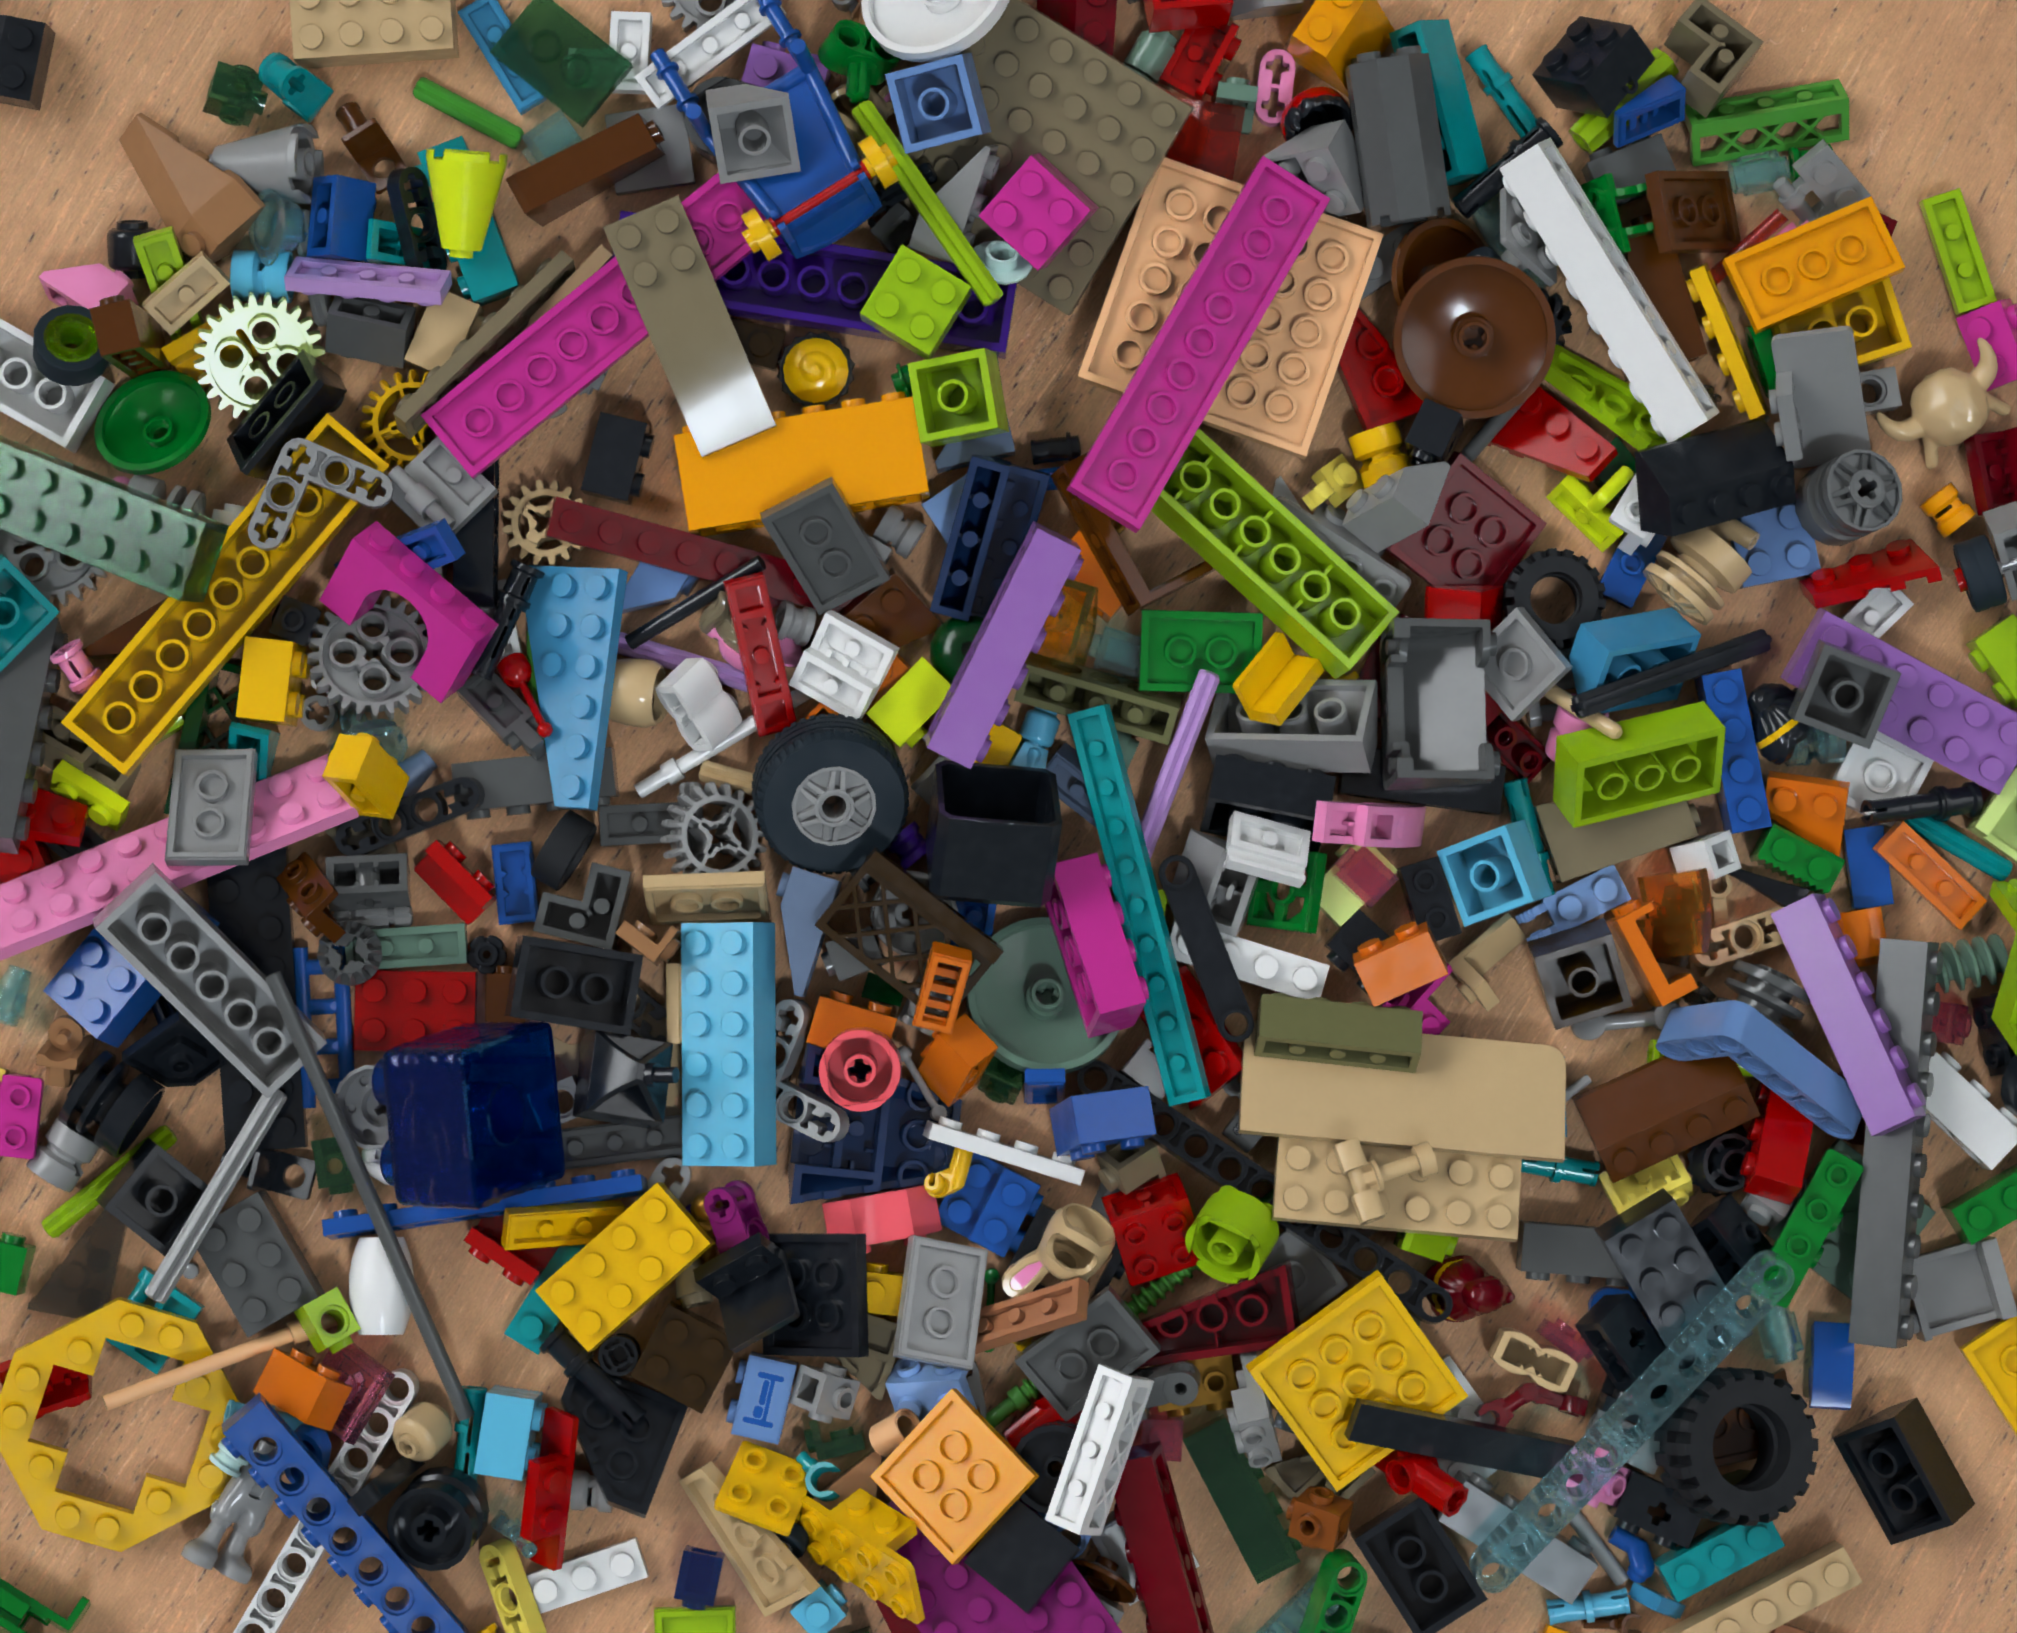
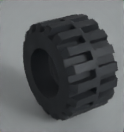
M1550 548L1546 551H1538L1521 561L1509 574L1506 583L1503 584L1502 610L1505 613L1503 620L1516 607H1524L1559 650L1573 646L1581 623L1602 620L1603 616H1601V613L1606 607V599H1603V592L1606 590L1604 582L1600 583L1597 576L1600 573L1596 567L1592 569L1587 564L1588 559L1584 556L1577 557L1573 555L1574 551L1571 550L1557 551V548ZM1555 577L1561 579L1573 591L1575 597L1574 612L1570 618L1562 623L1551 624L1543 621L1536 615L1531 606V590L1543 578Z

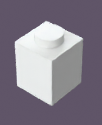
M1730 830L1694 837L1669 848L1681 886L1714 880L1742 868Z

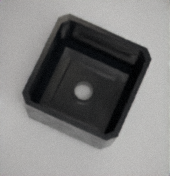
M948 760L935 764L925 839L930 892L938 900L1036 908H1040L1049 902L1052 896L1062 828L1056 774L1043 768L974 763L972 768L969 769L955 761Z

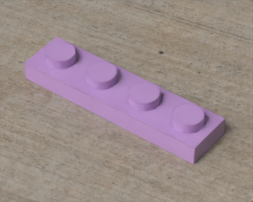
M300 256L295 257L284 276L286 291L301 292L305 295H337L345 299L357 297L378 299L386 303L395 301L412 302L421 306L442 305L452 286L450 270Z

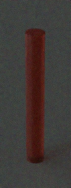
M1778 208L1710 269L1716 285L1727 276L1722 264L1724 258L1766 241L1788 221L1787 217Z

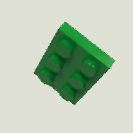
M1141 609L1138 690L1191 692L1198 671L1205 669L1219 675L1220 681L1215 693L1236 694L1233 689V683L1262 649L1263 613Z

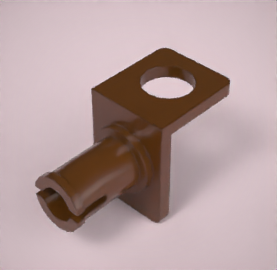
M348 102L342 105L336 112L337 119L347 132L341 140L361 168L367 180L376 183V193L382 194L387 190L388 177L383 179L377 178L374 175L375 166L382 160L393 161L395 169L405 168L406 165L377 120L372 118L367 121L359 105L356 102Z

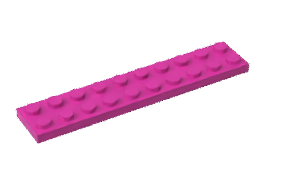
M1265 156L1259 159L1066 489L1067 491L1134 533L1140 530L1329 203V197Z
M717 173L681 202L715 282L753 252L741 233L748 229L741 215L755 208L763 221L766 218L737 182L720 184L719 173ZM616 257L606 263L421 415L473 479L649 337Z

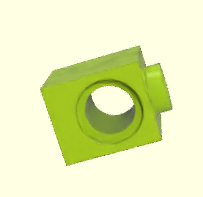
M338 1287L294 1311L317 1354L329 1348L332 1355L354 1343L350 1335L361 1329ZM323 1314H329L337 1321L338 1327L335 1334L328 1333L322 1328L321 1318Z

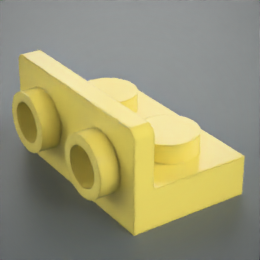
M1678 1154L1615 1183H1612L1607 1171L1598 1176V1181L1617 1215L1662 1188L1674 1198L1679 1207L1687 1203L1689 1197L1694 1194L1692 1179Z

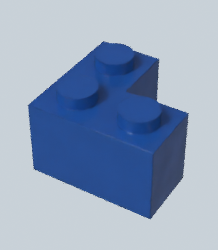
M1149 1086L1070 1096L1049 1109L1057 1157L1070 1155L1071 1161L1094 1158L1095 1154L1106 1151V1145L1120 1144L1121 1150L1140 1148L1145 1146L1144 1140L1157 1134Z

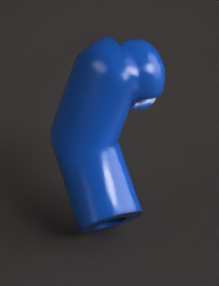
M1616 1525L1611 1531L1607 1542L1628 1554L1630 1565L1628 1566L1627 1575L1629 1579L1635 1583H1643L1653 1575L1655 1568L1649 1545L1644 1539Z

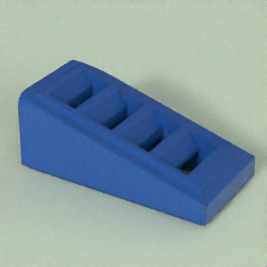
M1667 75L1614 112L1613 144L1620 148L1684 121L1686 88L1672 75ZM1629 120V125L1626 127V121Z

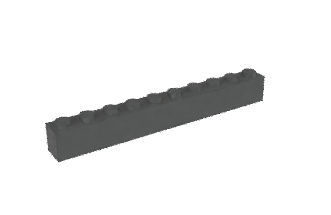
M1880 938L1875 1004L1877 1009L1882 1008L1889 1018L1892 1029L1888 1033L1894 1046L1899 1045L1906 1055L1909 1067L1905 1070L1911 1083L1915 1082L1918 1084L1925 1100H1927V1097L1931 1096L1934 1086L1933 1074L1929 1072L1930 1056H1934L1937 1047V1036L1935 1032H1932L1933 1016H1937L1940 1008V994L1935 991L1936 975H1940L1943 968V953L1938 951L1939 943ZM1924 1105L1922 1107L1926 1113V1105ZM1929 1113L1882 1136H1871L1867 1125H1865L1862 1163L1864 1170L1861 1175L1848 1343L1896 1349L1907 1346V1340H1911L1913 1337L1914 1317L1909 1315L1911 1299H1915L1918 1288L1917 1276L1913 1275L1914 1259L1919 1257L1921 1249L1920 1235H1916L1917 1218L1920 1219L1924 1210V1197L1922 1194H1919L1920 1178H1924L1927 1171V1156L1922 1151L1923 1138L1927 1137L1930 1131L1931 1120Z

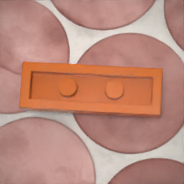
M1903 820L1897 821L1872 848L1958 930H1962L1987 902L1971 884Z

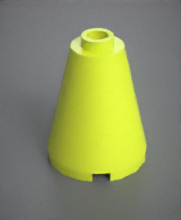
M435 148L426 149V160L441 248L449 249V257L472 259L474 251H482L507 166L508 155L500 154L499 161H491L490 152L444 149L443 157H434Z

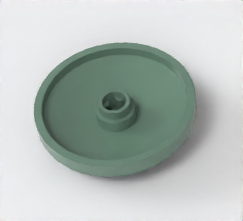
M1049 917L1021 920L1006 926L994 934L991 938L1003 947L1004 952L989 967L966 996L969 1018L999 1047L994 1056L1019 1071L1025 1072V1069L1065 1068V1074L1082 1069L1097 1060L1113 1043L1119 1030L1088 1038ZM976 959L972 964L969 976H971L972 973L976 970V968L980 965V962H978Z

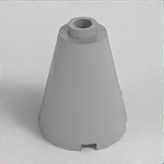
M299 123L218 145L214 148L213 153L209 155V162L222 171L229 169L239 175L255 194L299 204H311L313 178L324 176L322 150H315L312 138H319L311 124Z

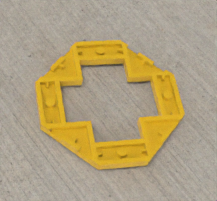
M118 1297L104 1304L103 1307L53 1330L44 1337L15 1349L0 1393V1452L42 1530L122 1552L210 1507L215 1500H218L232 1476L215 1466L209 1460V1456L211 1453L219 1451L218 1443L225 1437L221 1424L223 1423L228 1401L231 1399L239 1402L223 1368L175 1386L172 1400L210 1412L186 1484L146 1473L134 1511L56 1488L68 1449L29 1438L53 1365L93 1376L106 1338L184 1361L183 1365L214 1354L198 1320Z

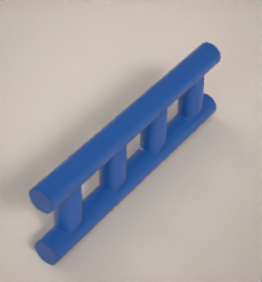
M334 946L343 955V965L341 967L343 969L346 965L345 947ZM308 947L293 948L297 1007L311 1021L312 1015L336 1014L337 1038L326 1039L327 1044L316 1053L317 1055L338 1054L339 1078L327 1079L335 1094L339 1083L350 1071L355 1070L350 986L334 982L335 998L311 999L309 975H323L324 973L318 959L308 958ZM302 1066L303 1108H316V1093L304 1066Z

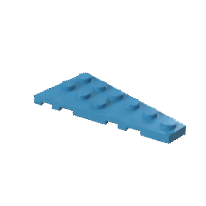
M528 565L545 573L543 579H538L529 599L531 606L525 613L540 712L545 722H549L553 727L552 734L544 738L554 806L563 809L597 811L628 572L617 568Z

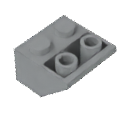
M1345 119L1310 126L1264 155L1272 162L1329 197L1330 201L1323 213L1340 217L1361 213L1363 210L1364 200L1356 144Z
M1191 828L1182 856L1188 858L1195 867L1219 932L1236 937L1242 929L1259 877L1223 868L1227 854L1225 852L1227 841ZM1181 862L1178 864L1172 884L1179 885L1187 879L1188 870Z

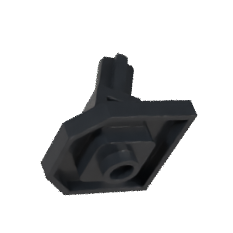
M163 995L151 1007L158 1025L122 1052V1061L166 1087L196 1086L224 1066V1056Z

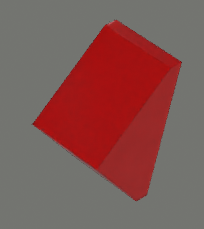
M1426 586L1424 618L1489 619L1491 629L1496 628L1502 622L1504 586Z

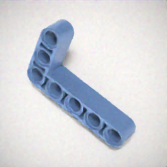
M1728 1000L1670 1009L1656 1044V1049L1661 1054L1677 1061L1729 1056L1824 1132L1840 1139H1853L1862 1114L1847 1081L1755 1008L1741 1001Z

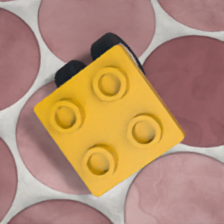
M743 1441L715 1500L714 1509L774 1532L797 1559L805 1553L809 1543V1536L800 1521L802 1516V1503L800 1500L805 1496H809L812 1499L814 1497L808 1493L809 1491L805 1484L807 1473L796 1459L754 1443Z

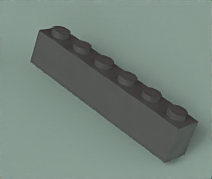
M57 617L0 672V852L18 854L21 841H27L29 835L30 818L26 816L29 803L34 804L38 791V781L34 779L36 766L42 767L44 763L45 743L42 742L44 729L50 730L53 719V707L49 706L51 694L58 692L61 679L60 670L57 669L58 664H53L50 656L68 643V634L63 633L59 618Z

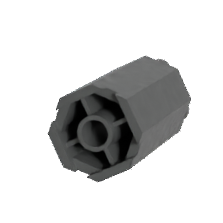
M1420 45L1398 48L1396 52L1390 54L1391 57L1381 58V51L1356 55L1357 58L1351 59V64L1345 67L1367 228H1375L1379 225L1381 227L1409 224L1427 221L1428 217L1432 216L1442 218L1451 215L1429 53H1421Z

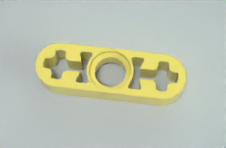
M500 1538L483 1546L479 1554L480 1564L505 1633H547L516 1547L505 1538ZM509 1588L516 1596L517 1605L514 1604L510 1597Z

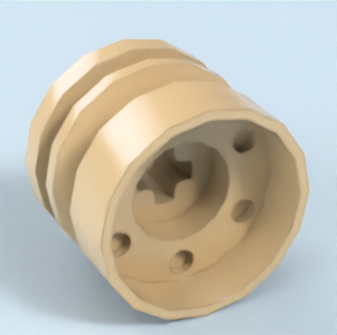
M1705 527L1673 536L1670 539L1671 544L1680 556L1676 557L1662 550L1656 555V559L1661 566L1651 562L1643 570L1645 578L1667 604L1679 613L1690 617L1702 625H1707L1714 618L1709 607L1720 610L1725 605L1715 588L1718 587L1733 594L1752 574L1751 568L1746 561L1721 537Z

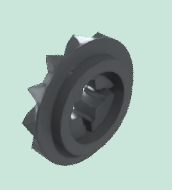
M345 921L340 923L346 933L335 944L325 935L319 940L317 958L322 972L335 983L347 986L359 985L372 978L379 969L382 961V946L378 936L371 928L359 922ZM357 937L355 952L360 954V957L364 958L365 961L350 960L341 969L343 955L334 946L348 947Z

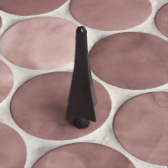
M1738 869L1728 874L1752 887L1781 907H1786L1806 897L1810 891L1808 888L1767 878L1743 869Z

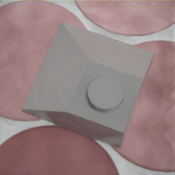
M749 84L705 90L720 184L801 172L789 93Z

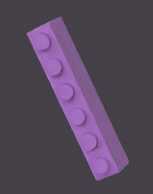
M1812 893L1771 913V917L1871 1136L1885 1135L1926 1116L1922 1107L1926 1105L1924 1094L1917 1083H1911L1905 1070L1909 1067L1906 1055L1899 1045L1894 1046L1888 1033L1892 1029L1889 1018L1882 1008L1877 1009L1871 996L1875 992L1874 986L1865 971L1860 972L1854 959L1858 955L1857 949L1849 935H1843L1837 922L1841 919L1835 902L1831 898H1826L1825 894Z

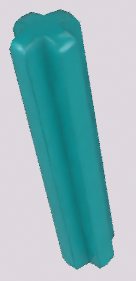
M1932 817L1904 820L1918 835L1998 881H2004L2013 868L2011 861L1947 824L1934 820Z

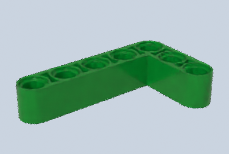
M1335 1549L1324 1557L1299 1633H1351L1367 1585L1368 1576L1364 1567L1350 1551ZM1351 1567V1571L1346 1577L1337 1579L1339 1572L1343 1568ZM1333 1605H1339L1336 1613L1331 1616H1325L1328 1608Z

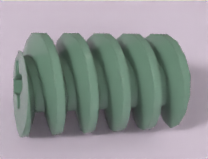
M1991 934L1986 942L1982 937L1977 936L1972 939L1971 945L1967 940L1960 939L1956 942L1955 948L1948 941L1941 943L1939 951L1943 953V968L1941 974L1936 975V983H1939L1944 994L1949 993L1950 981L1953 980L1960 991L1965 990L1966 978L1972 980L1975 988L1981 987V980L1984 975L1987 976L1991 986L1996 985L1998 973L2004 975L2008 962L2007 950L2000 936Z

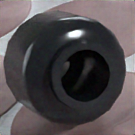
M146 220L117 221L116 228H112L107 233L109 266L114 270L123 271L130 279L146 278L133 244V237L155 231L156 229L148 227V221Z

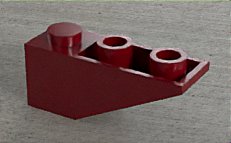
M1485 692L1487 743L1492 744L1493 751H1499L1501 762L1518 778L1527 777L1529 784L1551 759L1545 753V747L1517 721H1511L1494 699Z

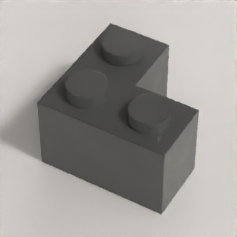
M592 862L583 900L580 901L543 892L533 931L616 951L619 937L615 932L623 923L635 873Z

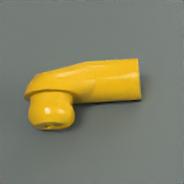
M955 1147L949 1167L935 1174L932 1172L925 1177L923 1185L926 1192L934 1198H944L961 1190L965 1186L974 1153Z

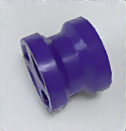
M915 821L904 828L898 834L897 840L887 849L889 852L897 854L900 858V865L905 870L926 854L925 839L919 833L920 827Z

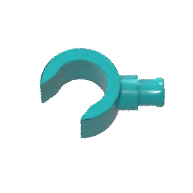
M802 1451L796 1457V1461L803 1466L802 1469L807 1473L805 1484L808 1491L819 1500L825 1502L839 1498L840 1495L834 1491H818L817 1481L825 1472H839L841 1470L830 1462H818L815 1458H811L806 1451Z

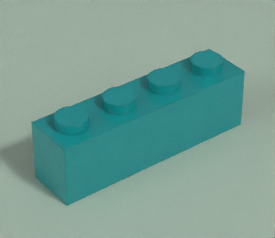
M1449 19L1419 20L1389 33L1394 52L1398 48L1420 45L1421 53H1429L1447 186L1460 185L1479 177L1488 169Z
M463 136L430 147L435 148L434 157H443L444 149L469 150ZM425 149L417 152L421 164L415 167L425 174L428 186L431 188ZM492 214L482 251H474L472 259L449 257L451 263L458 261L463 276L457 277V282L465 299L472 298L473 302L480 306L508 297L520 286L494 214ZM445 249L449 257V249Z

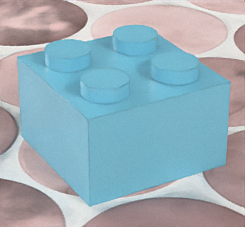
M1525 820L1503 825L1436 851L1464 927L1485 921L1552 895Z
M495 1385L486 1392L473 1474L522 1481L527 1476L528 1460L540 1457L541 1443H537L535 1440L537 1431H540L541 1427H543L545 1409L548 1408V1403L542 1402L543 1392Z

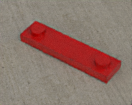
M763 572L723 581L757 735L762 737L782 732L783 728L790 727L797 720L765 575Z

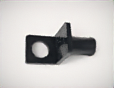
M229 1147L224 1151L220 1164L229 1151ZM257 1149L241 1176L248 1178L247 1189L273 1191L308 1200L311 1196L318 1162L278 1150ZM294 1164L301 1166L305 1173L303 1184L297 1188L290 1187L285 1179L287 1169Z

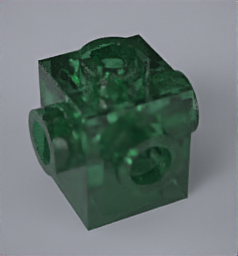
M218 61L212 75L202 112L218 116L222 122L229 125H245L249 127L254 114L262 115L268 92L262 91L263 83L259 79V74L254 69L245 65L238 64L232 66Z

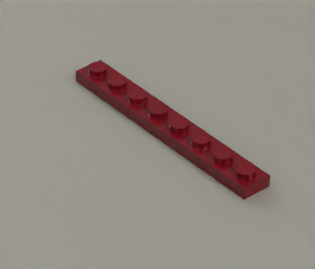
M554 497L545 537L710 582L718 580L759 555L766 564V569L762 572L765 575L769 598L780 601L787 600L793 602L794 605L814 608L785 559L561 497ZM857 597L831 610L839 613Z

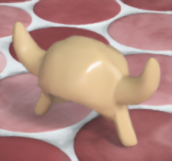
M1978 338L1977 340L1980 358L1977 366L1970 373L1949 367L1925 376L1922 382L1913 390L1910 400L1911 417L1903 421H1895L1885 416L1882 412L1876 413V420L1880 428L1891 438L1897 441H1913L1922 438L1925 464L1928 469L1936 468L1938 465V447L1954 446L1974 435L1986 423L1990 410L2002 416L2010 413L2011 407L2007 403L1986 392L1996 378L1998 363L1992 346L1983 338Z

